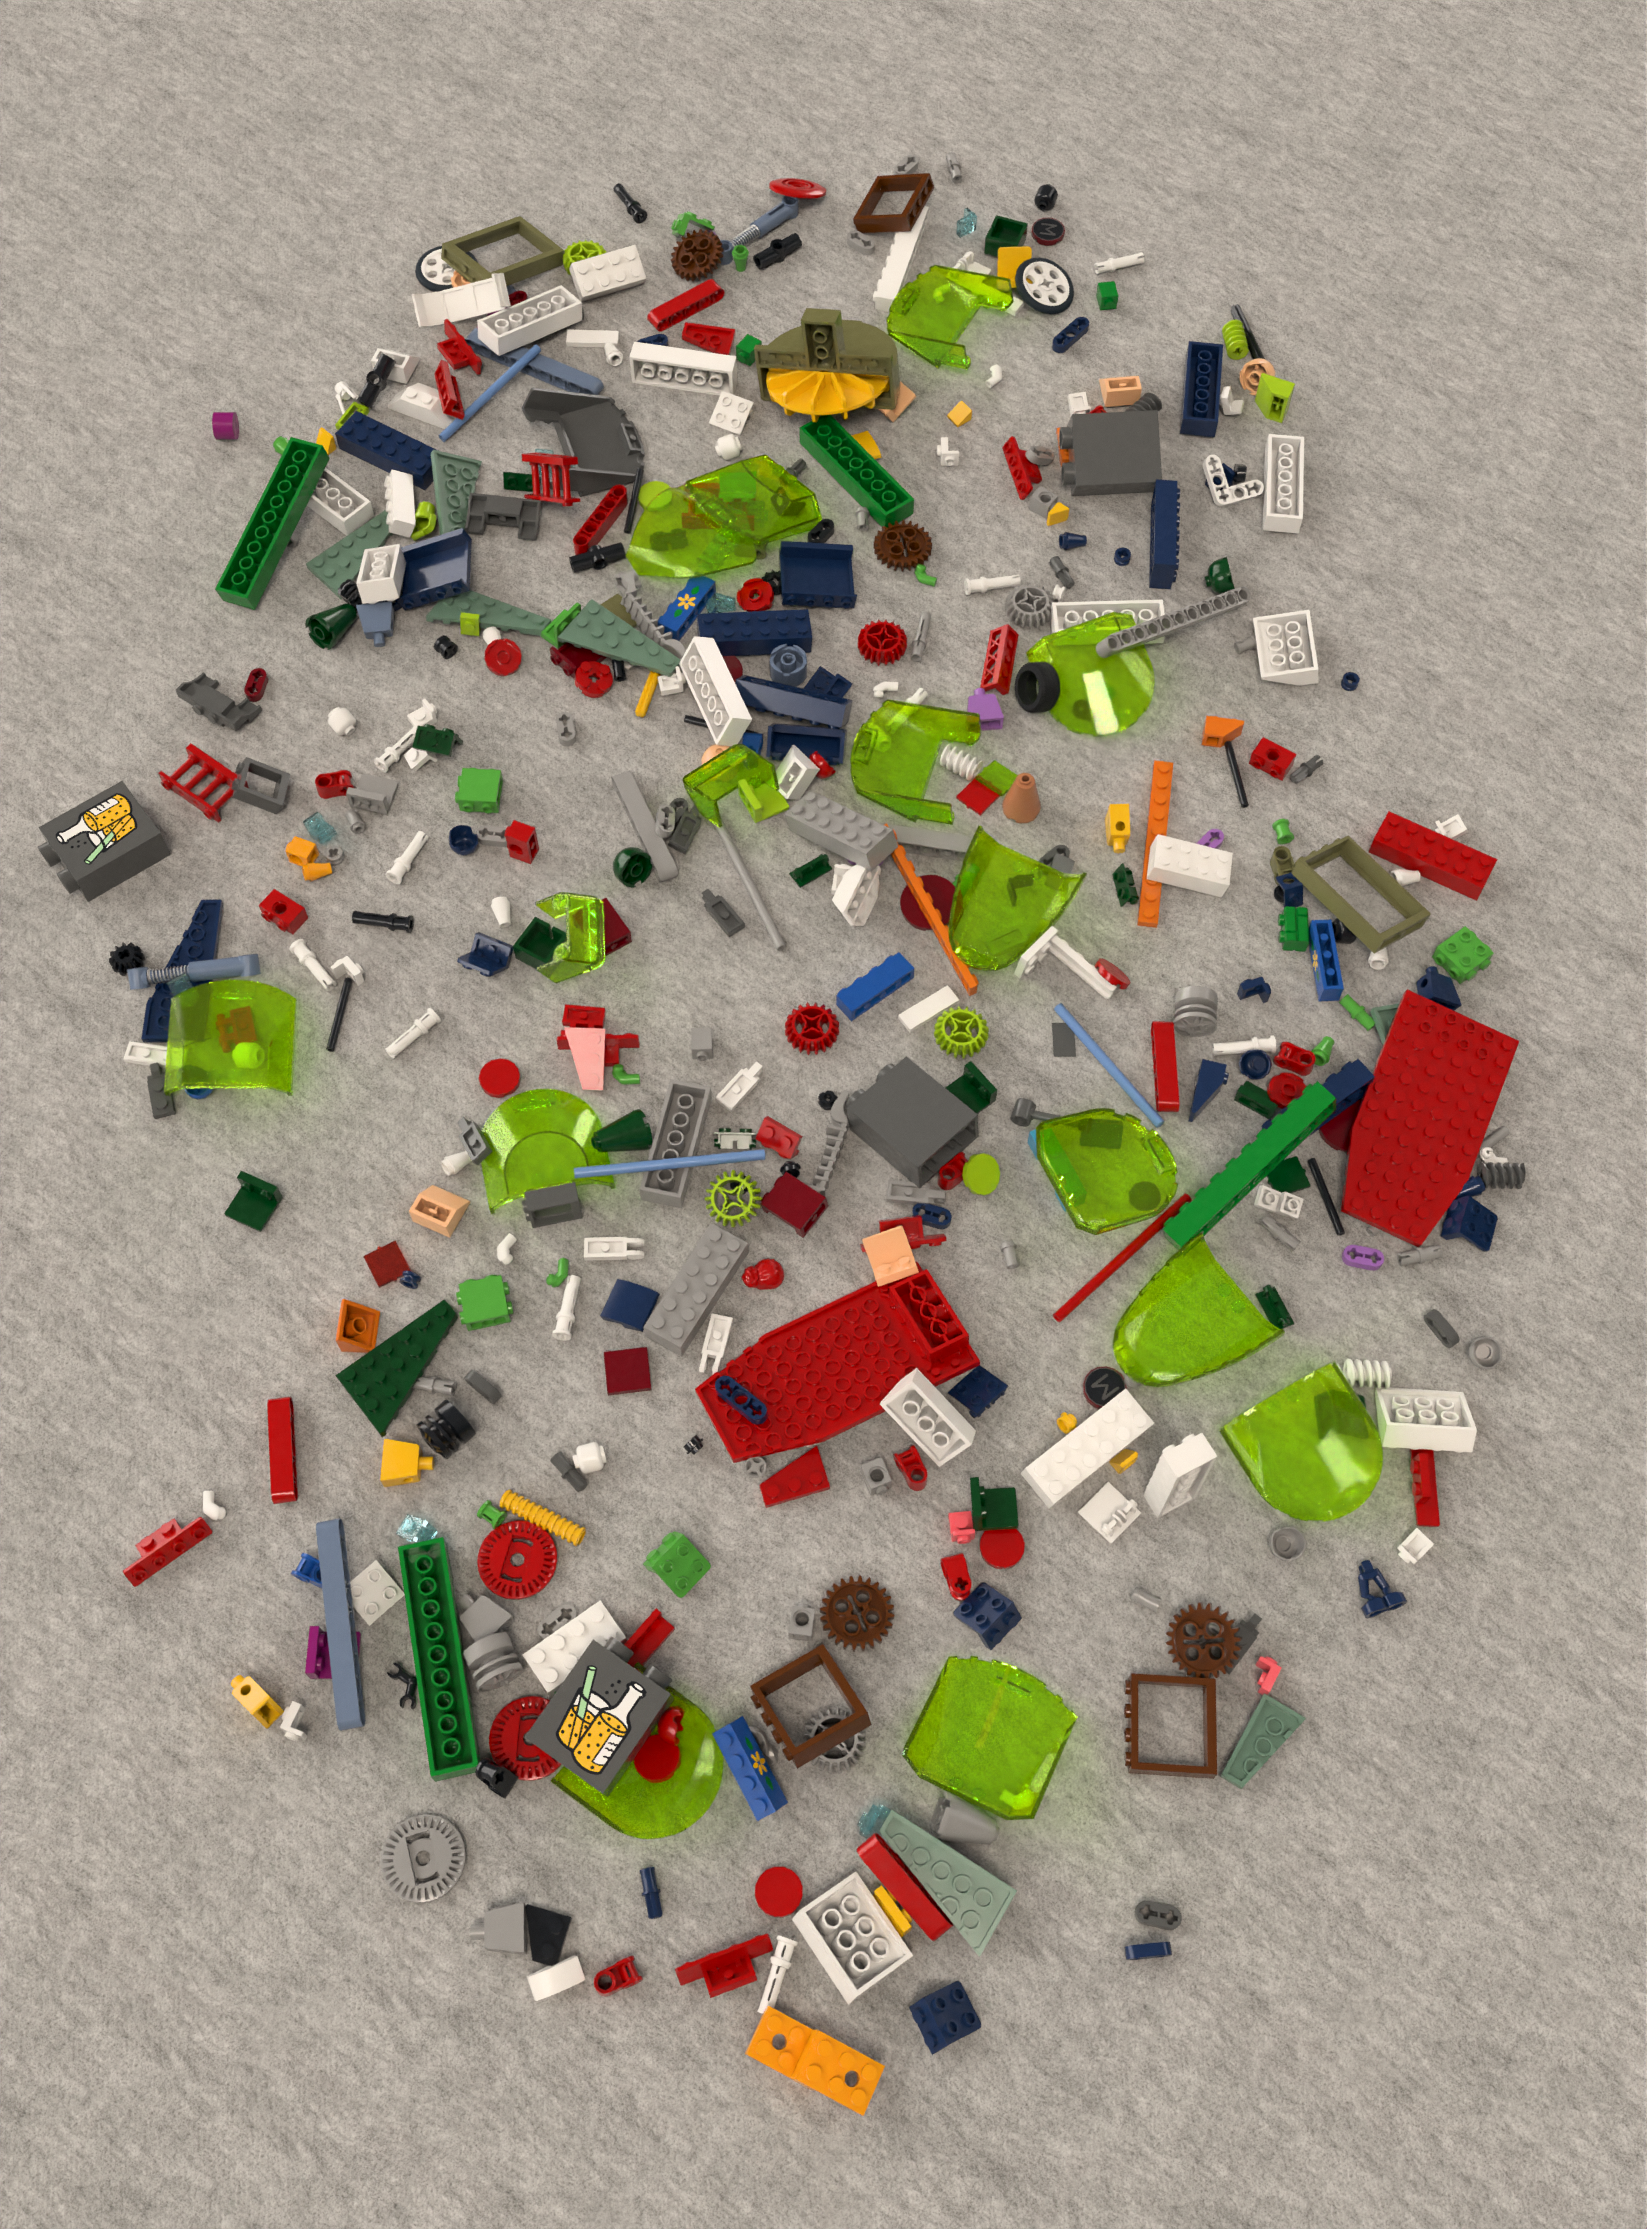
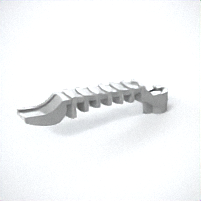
M630 569L614 576V583L623 594L620 604L624 605L626 612L631 614V619L636 621L637 627H640L642 630V634L681 660L686 652L683 644L678 640L672 639L671 631L664 634V626L657 627L658 620L656 618L652 619V612H646L647 605L645 603L641 604L642 598L640 596L636 597L637 589L642 587L636 571Z
M846 1090L838 1096L831 1108L832 1125L828 1124L826 1128L827 1140L824 1155L821 1159V1165L818 1166L817 1175L814 1176L813 1185H809V1187L823 1196L826 1195L825 1191L829 1188L833 1169H836L840 1150L843 1149L844 1139L847 1138L848 1119L844 1111L849 1099L847 1098L849 1091Z

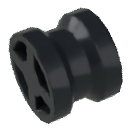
M446 635L439 637L434 643V649L441 653L444 659L452 658L458 649V646L451 642L450 638Z

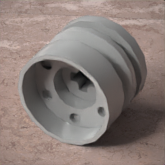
M1189 986L1178 990L1175 994L1174 1029L1180 1034L1191 1037L1207 1036L1215 1032L1217 1029V993L1203 986Z
M507 1632L495 1633L482 1638L463 1652L469 1670H476L472 1677L474 1681H477L476 1687L479 1692L500 1688L516 1679L524 1671L521 1663H517L519 1661L517 1654H510L514 1647Z

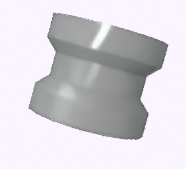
M761 1457L748 1458L743 1461L742 1468L749 1477L759 1478L766 1471V1463Z

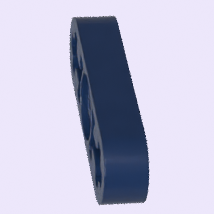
M1078 317L1054 337L1052 343L1053 351L1056 353L1067 351L1088 332L1089 320L1085 317ZM1072 333L1075 336L1069 337L1066 334Z
M722 1376L716 1380L715 1389L717 1395L747 1420L756 1425L762 1424L767 1420L768 1412L765 1404L729 1376ZM722 1385H724V1386H728V1385H729L730 1390L733 1392L732 1395H731L730 1391L727 1390L726 1388H724V1389L722 1390V1387H721V1386H722ZM739 1396L748 1398L747 1402L742 1405L737 1404L735 1400ZM751 1405L755 1411L759 1412L761 1410L762 1415L756 1414L754 1416L753 1410L750 1408Z

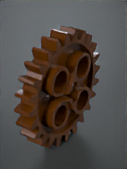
M700 229L698 233L693 230L692 235L688 232L686 238L681 237L682 242H676L678 247H673L675 252L671 253L673 258L670 261L674 271L681 279L685 278L686 281H689L691 278L693 282L696 278L701 281L703 275L707 278V273L713 274L712 269H718L716 264L721 263L719 258L723 257L722 252L724 251L722 248L723 244L713 231L709 233L708 229L704 232Z
M902 520L901 524L895 521V525L888 523V528L882 526V531L878 530L874 541V554L877 555V560H881L882 565L887 563V568L894 566V571L898 567L901 568L902 572L904 568L911 571L912 566L916 568L918 564L924 565V561H928L929 556H931L932 538L929 537V532H924V527L918 528V523L913 526L912 521L908 524H905L904 520Z
M859 1575L858 1580L854 1582L853 1577L850 1576L849 1583H846L842 1578L840 1587L835 1583L833 1584L834 1592L826 1591L829 1599L822 1598V1603L827 1606L820 1608V1613L826 1614L820 1617V1622L827 1623L823 1626V1631L830 1630L828 1639L836 1637L835 1645L837 1646L840 1642H843L844 1650L847 1649L848 1645H852L853 1652H855L857 1646H860L864 1652L865 1645L867 1644L873 1649V1641L879 1644L882 1643L880 1635L888 1637V1632L885 1628L892 1629L893 1624L888 1620H893L894 1614L888 1612L894 1610V1605L887 1604L891 1601V1596L884 1597L886 1588L878 1590L879 1582L872 1586L870 1584V1577L866 1582H862V1576ZM859 1594H865L869 1600L865 1603H860L856 1597ZM848 1595L852 1597L857 1612H861V1621L867 1629L866 1632L862 1630L857 1615H853V1606L847 1598ZM843 1603L847 1605L848 1610L839 1612L835 1607ZM869 1615H875L879 1620L877 1623L871 1624L866 1618ZM849 1624H854L858 1630L855 1633H848L845 1628Z
M1199 1602L1196 1609L1193 1604H1190L1189 1612L1182 1608L1180 1609L1182 1616L1178 1614L1173 1616L1177 1623L1170 1622L1168 1624L1173 1629V1631L1166 1632V1635L1172 1637V1640L1167 1641L1166 1644L1173 1647L1168 1654L1176 1655L1172 1661L1173 1663L1181 1662L1179 1670L1185 1667L1188 1668V1676L1194 1671L1198 1678L1201 1677L1202 1673H1204L1205 1678H1210L1211 1673L1215 1678H1218L1219 1670L1223 1674L1228 1672L1226 1665L1231 1668L1235 1666L1231 1659L1238 1660L1240 1658L1235 1653V1651L1242 1650V1647L1236 1644V1642L1242 1640V1637L1235 1634L1240 1630V1627L1233 1628L1232 1624L1236 1621L1235 1618L1228 1620L1229 1612L1221 1614V1606L1212 1610V1603H1208L1206 1608H1204L1203 1603ZM1211 1622L1218 1624L1220 1628L1219 1634L1211 1633L1209 1630ZM1187 1624H1193L1196 1627V1634L1194 1636L1187 1633ZM1203 1635L1204 1639L1224 1638V1642L1212 1641L1205 1646L1203 1642L1185 1644L1184 1640H1198ZM1213 1646H1217L1222 1650L1221 1658L1213 1656L1211 1652ZM1190 1647L1198 1650V1659L1190 1657L1188 1653Z

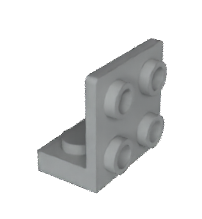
M362 774L356 789L348 787L346 795L350 807L387 814L399 784L396 780Z

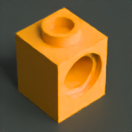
M296 836L286 846L285 852L289 862L299 866L306 865V863H314L319 856L316 843Z

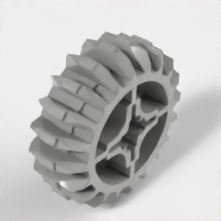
M1022 583L1020 587L1016 586L1006 597L1005 610L1010 622L1015 621L1016 626L1021 624L1022 629L1024 626H1028L1029 629L1032 626L1038 628L1039 624L1044 626L1051 619V607L1054 602L1053 595H1050L1049 590L1045 591L1044 586L1039 588L1038 584L1031 586L1029 583L1028 586H1025Z
M830 1708L827 1709V1716H824L819 1711L818 1717L820 1720L818 1721L815 1717H811L810 1721L814 1726H805V1730L809 1733L803 1734V1739L808 1741L816 1736L818 1731L821 1733L828 1729L824 1725L838 1723L847 1718L849 1711H845L843 1716L840 1715V1708L836 1709V1715H832ZM859 1732L853 1736L854 1745L851 1751L842 1742L840 1745L838 1744L813 1759L811 1764L815 1766L818 1762H821L819 1766L820 1771L824 1770L825 1765L829 1766V1774H832L833 1767H837L838 1774H841V1766L843 1765L847 1771L851 1770L849 1761L857 1765L858 1759L855 1755L863 1757L864 1752L858 1748L866 1747V1742L860 1741L866 1737V1733ZM834 1751L844 1755V1757L839 1759H830L825 1756Z

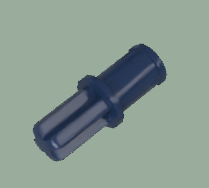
M654 1867L644 1868L639 1871L644 1891L641 1894L645 1897L649 1919H657L663 1915L659 1898L661 1890L657 1887Z

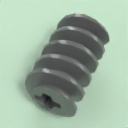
M1148 392L1126 409L1125 412L1160 411L1162 403L1155 394Z
M1480 1162L1478 1165L1477 1176L1482 1179L1485 1188H1488L1489 1183H1491L1492 1188L1496 1189L1497 1183H1499L1500 1188L1504 1189L1506 1183H1508L1509 1189H1513L1514 1183H1516L1517 1188L1521 1189L1525 1181L1526 1170L1524 1163L1520 1165L1513 1163L1511 1165L1510 1163L1502 1164L1497 1162L1494 1165L1492 1162L1487 1164Z

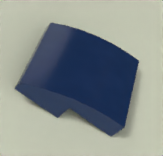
M820 666L803 689L843 698L852 686V683L837 673L834 676Z
M617 1279L600 1317L606 1321L622 1324L624 1328L643 1332V1327L648 1321L660 1294L647 1287Z

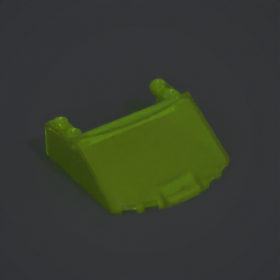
M933 265L929 267L930 271L925 274L919 273L916 275L917 279L912 283L908 282L896 295L889 308V316L886 320L887 332L890 337L938 369L942 364L968 370L971 365V359L967 356L965 346L956 344V342L981 306L985 309L995 308L1003 312L1012 305L1014 300L1011 282L1008 278Z
M887 699L882 703V707L877 711H873L868 721L862 724L853 743L850 758L851 777L857 794L915 823L917 819L953 825L955 816L952 811V804L924 799L942 740L950 743H965L968 746L974 745L981 736L980 714Z

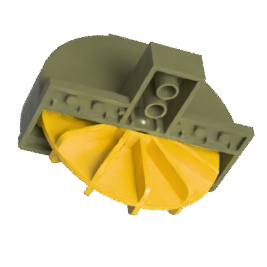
M806 308L801 318V326L781 334L768 345H755L754 347L761 399L777 402L784 407V412L788 416L796 412L809 414L812 417V422H817L820 415L841 413L843 419L846 420L848 419L847 411L859 407L890 410L896 407L900 391L898 353L894 341L888 334L875 326L857 320H842L841 310Z

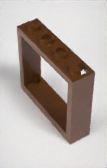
M930 173L877 176L853 218L857 231L861 233L911 231L935 188ZM914 191L902 214L872 215L884 192Z
M823 1644L750 1686L753 1693L750 1698L755 1708H761L763 1713L760 1715L767 1727L772 1726L774 1730L771 1733L776 1743L783 1744L784 1749H782L785 1758L788 1761L792 1760L797 1769L872 1725L868 1712ZM822 1665L853 1714L795 1747L765 1697Z
M1131 1673L1128 1680H1125L1124 1693L1128 1695V1704H1125L1124 1717L1128 1718V1728L1125 1727L1124 1741L1128 1742V1752L1124 1754L1128 1773L1214 1779L1217 1775L1216 1679ZM1138 1684L1203 1688L1204 1766L1138 1762Z

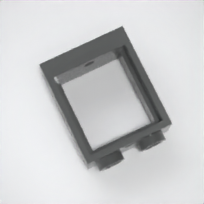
M248 757L242 763L239 762L235 771L238 776L237 779H234L231 787L234 790L232 798L277 814L284 804L290 774ZM251 772L276 782L273 797L244 787L247 773Z
M575 1182L525 1192L526 1200H522L526 1221H531L532 1228L583 1218Z

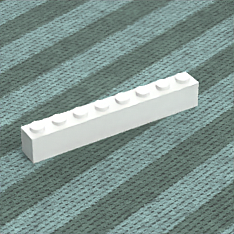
M924 206L911 231L896 232L895 244H892L890 249L891 255L887 256L886 268L883 267L882 279L878 280L877 291H874L873 294L876 310L895 313L928 221L929 207Z

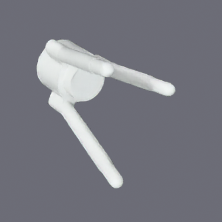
M344 381L337 383L335 386V391L337 392L335 397L339 402L342 414H344L345 408L342 399L349 400L351 397L358 399L359 395Z

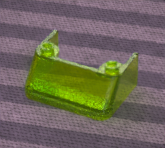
M743 744L732 745L683 777L684 788L700 814L719 828L723 825L717 801L737 789L738 781L745 779L748 785L751 784L754 789L764 783L776 791L780 789L775 765Z
M559 892L535 902L538 908L554 919L566 914V942L556 947L552 962L537 967L538 972L557 984L602 966L605 961L603 902L599 898L592 895Z

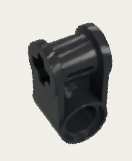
M488 1758L481 1760L475 1771L478 1779L485 1783L491 1791L506 1799L519 1778L503 1766H498Z

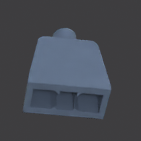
M392 601L356 605L366 639H373L375 647L385 646L384 637L393 636L394 606Z

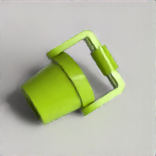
M420 502L415 512L416 525L410 536L414 541L431 533L435 528L436 509L432 503Z

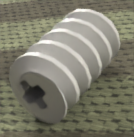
M951 743L948 744L942 752L940 765L942 767L946 766L949 771L953 770L955 774L959 773L962 778L966 776L968 781L973 780L980 772L984 762L981 760L976 764L977 757L970 760L971 755L969 753L963 757L964 750L957 753L958 748L955 746L950 750Z
M1348 1358L1345 1360L1343 1366L1344 1384L1349 1380L1350 1385L1354 1386L1355 1381L1358 1380L1359 1387H1363L1364 1381H1367L1368 1387L1371 1388L1373 1382H1376L1377 1388H1380L1382 1382H1384L1386 1389H1389L1392 1371L1391 1366L1386 1361H1382L1379 1364L1377 1360H1373L1371 1363L1369 1360H1364L1363 1362L1360 1359H1355L1354 1362Z

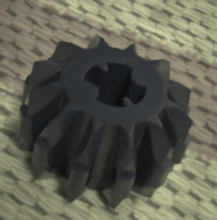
M347 579L340 585L338 594L357 611L356 605L363 604L357 584Z
M123 942L121 947L115 946L116 951L110 952L111 958H109V963L113 971L121 976L128 974L127 969L144 967L143 961L145 956L141 948L135 946L132 942L128 945Z

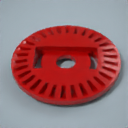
M780 178L769 183V188L772 191L785 196L820 198L826 195L825 187L809 180Z
M528 1521L507 1522L496 1527L482 1542L477 1559L478 1571L486 1587L499 1597L511 1600L529 1598L543 1590L554 1576L557 1567V1550L551 1536L542 1527H537L536 1524ZM516 1539L527 1540V1541L531 1542V1543L533 1544V1546L530 1547L528 1544L523 1543V1542H514V1543H513L512 1540H516ZM522 1554L524 1556V1563L518 1567L511 1564L513 1555ZM503 1574H505V1575H506L507 1577H509V1578H512V1579H522V1581H521V1582H514V1581L506 1580V1579L502 1578L501 1576H502Z
M528 1696L512 1701L498 1713L491 1726L489 1747L492 1758L498 1766H503L519 1777L518 1780L535 1781L545 1778L562 1765L536 1745L528 1746L523 1740L524 1735L529 1732L536 1719L522 1721L521 1718L527 1716L539 1717L550 1702L546 1698ZM519 1756L528 1759L540 1757V1760L535 1762L520 1761L517 1758Z

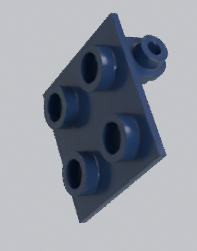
M979 1365L956 1384L948 1394L970 1410L969 1414L976 1418L980 1417L986 1410L985 1407L987 1409L991 1407L990 1403L994 1405L998 1398L1005 1395L1004 1392L1008 1385Z

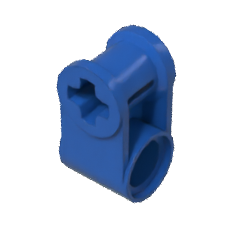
M744 732L743 765L747 769H755L760 764L763 733Z
M302 1553V1559L296 1570H292L291 1575L303 1582L322 1588L319 1560L311 1555Z

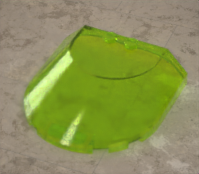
M1118 612L1106 614L1044 636L1026 652L1028 663L1047 662L1057 671L1060 679V695L1055 706L1048 712L1056 722L1065 725L1067 730L1080 735L1082 733L1093 734V737L1109 736L1131 727L1148 710L1153 699L1155 675L1144 644L1108 658L1100 657L1096 651V645L1109 635L1135 626L1132 615Z
M535 1089L509 1098L492 1112L482 1129V1133L492 1152L481 1162L491 1214H495V1210L505 1203L525 1197V1192L572 1182H575L576 1186L599 1184L609 1186L611 1189L615 1188L613 1175L575 1178L574 1168L610 1164L608 1152H598L592 1146L591 1138L594 1132L602 1128V1125L594 1110L585 1101L571 1093L556 1089Z
M1096 1108L1041 1121L1036 1127L1037 1158L1077 1229L1093 1235H1099L1145 1221L1160 1214L1174 1198L1178 1187L1175 1178L1178 1170L1174 1157L1158 1133L1153 1129L1147 1130L1140 1124L1142 1120L1128 1113L1124 1116L1117 1114L1115 1109Z
M1335 1360L1314 1369L1243 1411L1219 1429L1222 1437L1261 1497L1276 1510L1278 1509L1288 1514L1289 1517L1298 1520H1322L1324 1522L1348 1515L1359 1508L1371 1496L1380 1479L1383 1466V1447L1379 1431Z
M638 1662L634 1665V1668L643 1674L646 1668ZM670 1685L666 1689L674 1698L670 1707L679 1706L685 1711L680 1722L683 1731L676 1733V1737L680 1740L678 1746L682 1756L681 1765L674 1772V1776L662 1783L648 1782L638 1774L633 1760L608 1797L565 1766L550 1781L551 1784L606 1825L619 1833L633 1838L661 1839L688 1829L710 1808L722 1781L724 1759L712 1735L716 1731L713 1723L698 1706ZM657 1726L650 1736L658 1735Z

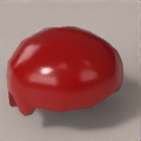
M815 751L810 755L809 759L820 769L816 777L827 779L836 771L817 753L818 751Z
M672 1706L666 1709L657 1724V1732L660 1738L674 1747L680 1742L676 1737V1733L683 1731L680 1722L685 1711L679 1706Z

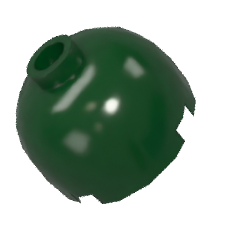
M1227 557L1214 561L1208 568V576H1205L1207 587L1211 586L1216 594H1222L1235 589Z
M628 847L621 850L613 861L615 877L626 887L634 888L636 887L635 884L639 881L642 884L649 877L652 870L651 856L636 847Z

